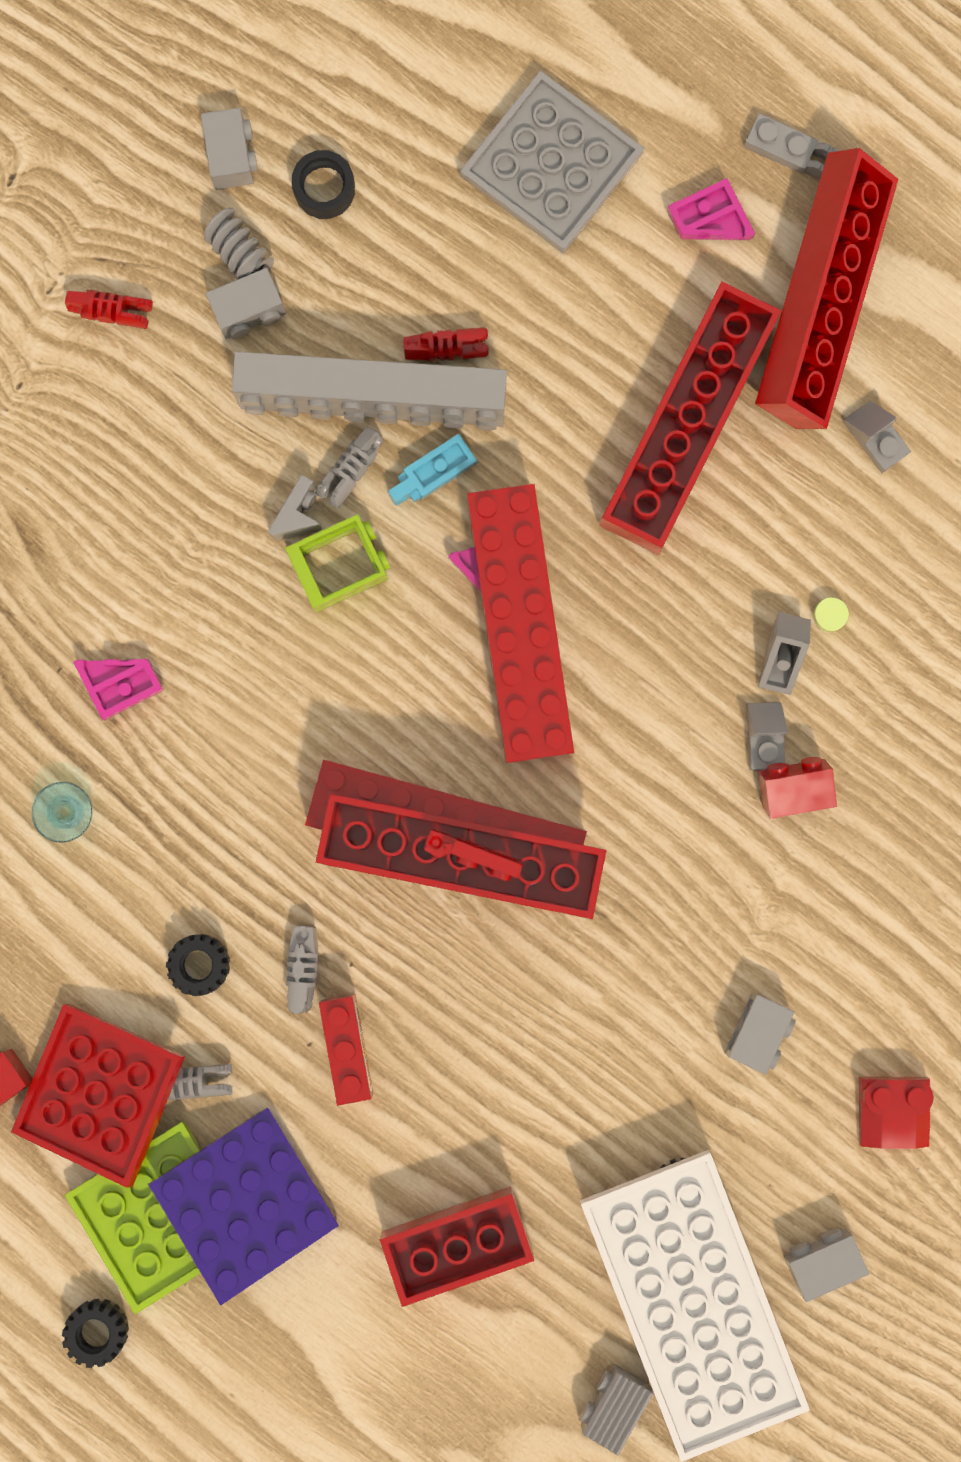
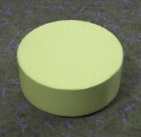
M832 597L819 602L813 611V619L816 626L825 632L839 630L846 624L849 616L845 603L840 599Z

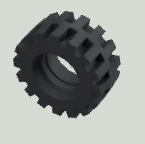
M195 934L183 938L174 945L168 954L169 958L166 962L168 979L172 980V985L176 989L178 988L181 990V993L186 995L202 996L212 993L225 982L227 974H229L230 957L227 955V949L221 945L218 939L212 938L209 935ZM197 950L205 952L212 960L210 974L204 979L199 980L190 977L184 965L187 956Z
M99 1298L93 1299L90 1302L82 1303L68 1317L62 1330V1336L64 1337L62 1344L63 1348H68L69 1350L67 1353L68 1357L72 1358L74 1356L76 1358V1364L81 1365L85 1363L86 1368H92L94 1365L102 1367L107 1362L110 1363L120 1353L128 1338L129 1325L125 1323L127 1318L125 1313L121 1314L118 1311L120 1307L117 1304L112 1306L110 1305V1300L105 1299L102 1302L99 1301ZM96 1319L107 1326L109 1339L103 1346H92L83 1338L82 1327L88 1320Z

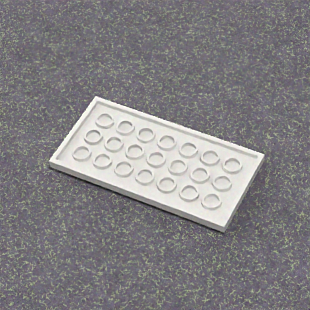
M709 1150L580 1200L681 1462L810 1411Z

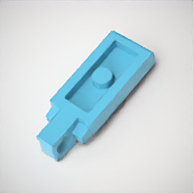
M457 434L404 468V472L398 476L401 483L388 491L389 497L395 506L410 497L414 502L424 499L475 466L477 460L460 434Z

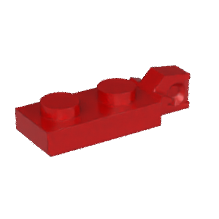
M431 829L424 847L425 851L438 858L447 854H453L458 856L456 862L464 866L476 869L477 865L480 864L491 868L490 875L505 881H510L511 876L519 878L524 864L521 860Z

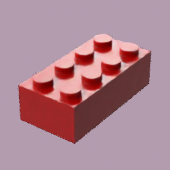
M511 1186L381 1232L379 1239L401 1307L534 1262V1253Z

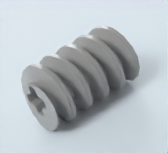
M230 207L222 210L209 222L204 232V240L209 245H212V250L216 254H220L221 261L228 264L229 271L236 274L237 280L264 268H267L268 271L272 268L274 258L270 257L263 261L267 255L266 248L262 247L255 250L259 245V240L256 237L247 240L251 235V230L248 227L240 229L243 225V220L239 217L232 219L235 215L234 209Z

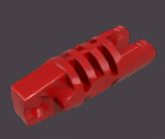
M86 290V292L67 291L65 305L69 312L78 313L84 319L147 329L149 320L142 315L128 313V310L150 312L152 311L153 301L115 293L99 292L97 290Z
M485 327L456 329V332L438 330L437 333L428 331L418 335L407 336L403 338L404 356L406 360H425L430 362L435 361V358L443 361L448 359L454 360L455 357H458V359L487 357L489 347L483 342L488 339V330Z

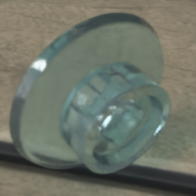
M56 782L46 786L38 793L32 805V820L35 828L43 837L53 842L64 843L77 839L87 830L92 819V804L88 795L79 786L69 782ZM67 805L70 816L61 820L58 809Z

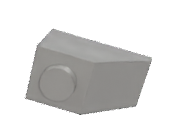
M778 612L768 640L758 683L759 688L791 695L810 644L811 619Z

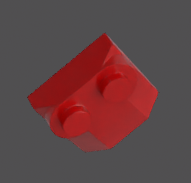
M859 1077L860 1146L879 1149H918L929 1147L930 1108L934 1100L933 1092L930 1088V1078Z

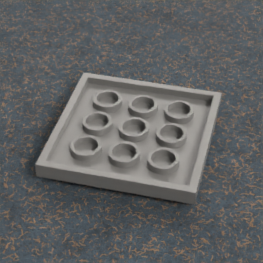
M540 70L460 170V176L564 254L642 156L644 147Z

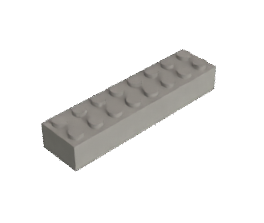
M235 352L232 393L240 408L245 409L246 413L252 415H263L265 411H277L278 415L284 417H297L298 413H307L316 419H330L331 415L344 416L345 420L353 422L364 421V417L377 418L378 422L385 424H395L397 420H410V423L416 426H429L430 422H441L448 428H462L463 424L477 425V428L480 430L491 431L496 430L497 426L503 427L507 370Z

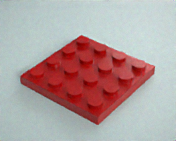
M63 1004L11 1133L126 1188L133 1187L185 1056L71 1004Z

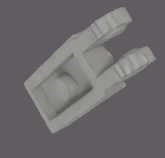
M760 113L744 144L745 148L801 174L805 172L818 179L821 178L824 165L818 161H810L812 154L826 160L829 152L839 151L827 143H818L819 140Z

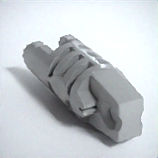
M367 427L356 440L354 439L348 445L347 451L342 453L336 461L335 467L331 468L316 488L315 493H317V496L326 499L331 494V504L337 508L342 505L356 486V482L362 478L368 470V466L373 463L377 456L376 452L383 443V439L377 431Z
M294 926L288 950L287 1008H289L291 1014L294 1013L295 1015L310 1011L313 1004L314 987L317 986L319 953L317 929L313 926Z
M232 1064L180 1068L168 1100L232 1095L231 1085H208V1078L231 1075Z

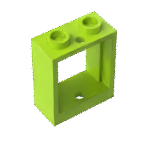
M358 514L285 547L316 613L388 580L385 571L390 569V565L384 552L381 550L376 553L371 541L376 539V536L369 521L367 520L362 523ZM357 531L376 573L323 597L304 555Z

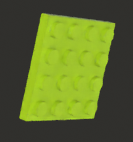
M185 1120L151 1140L133 1187L126 1188L97 1174L64 1195L134 1314H137L201 1274L148 1183L201 1150Z

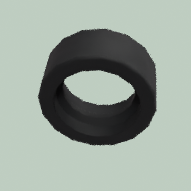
M316 150L304 155L296 163L292 173V189L299 207L305 213L315 218L332 219L343 214L351 206L355 196L354 175L349 163L340 154L329 150ZM319 168L336 170L343 180L341 193L335 199L328 202L312 200L304 189L306 177L312 171Z

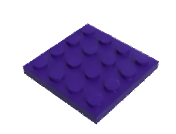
M265 1108L148 1183L220 1306L339 1226L268 1108Z

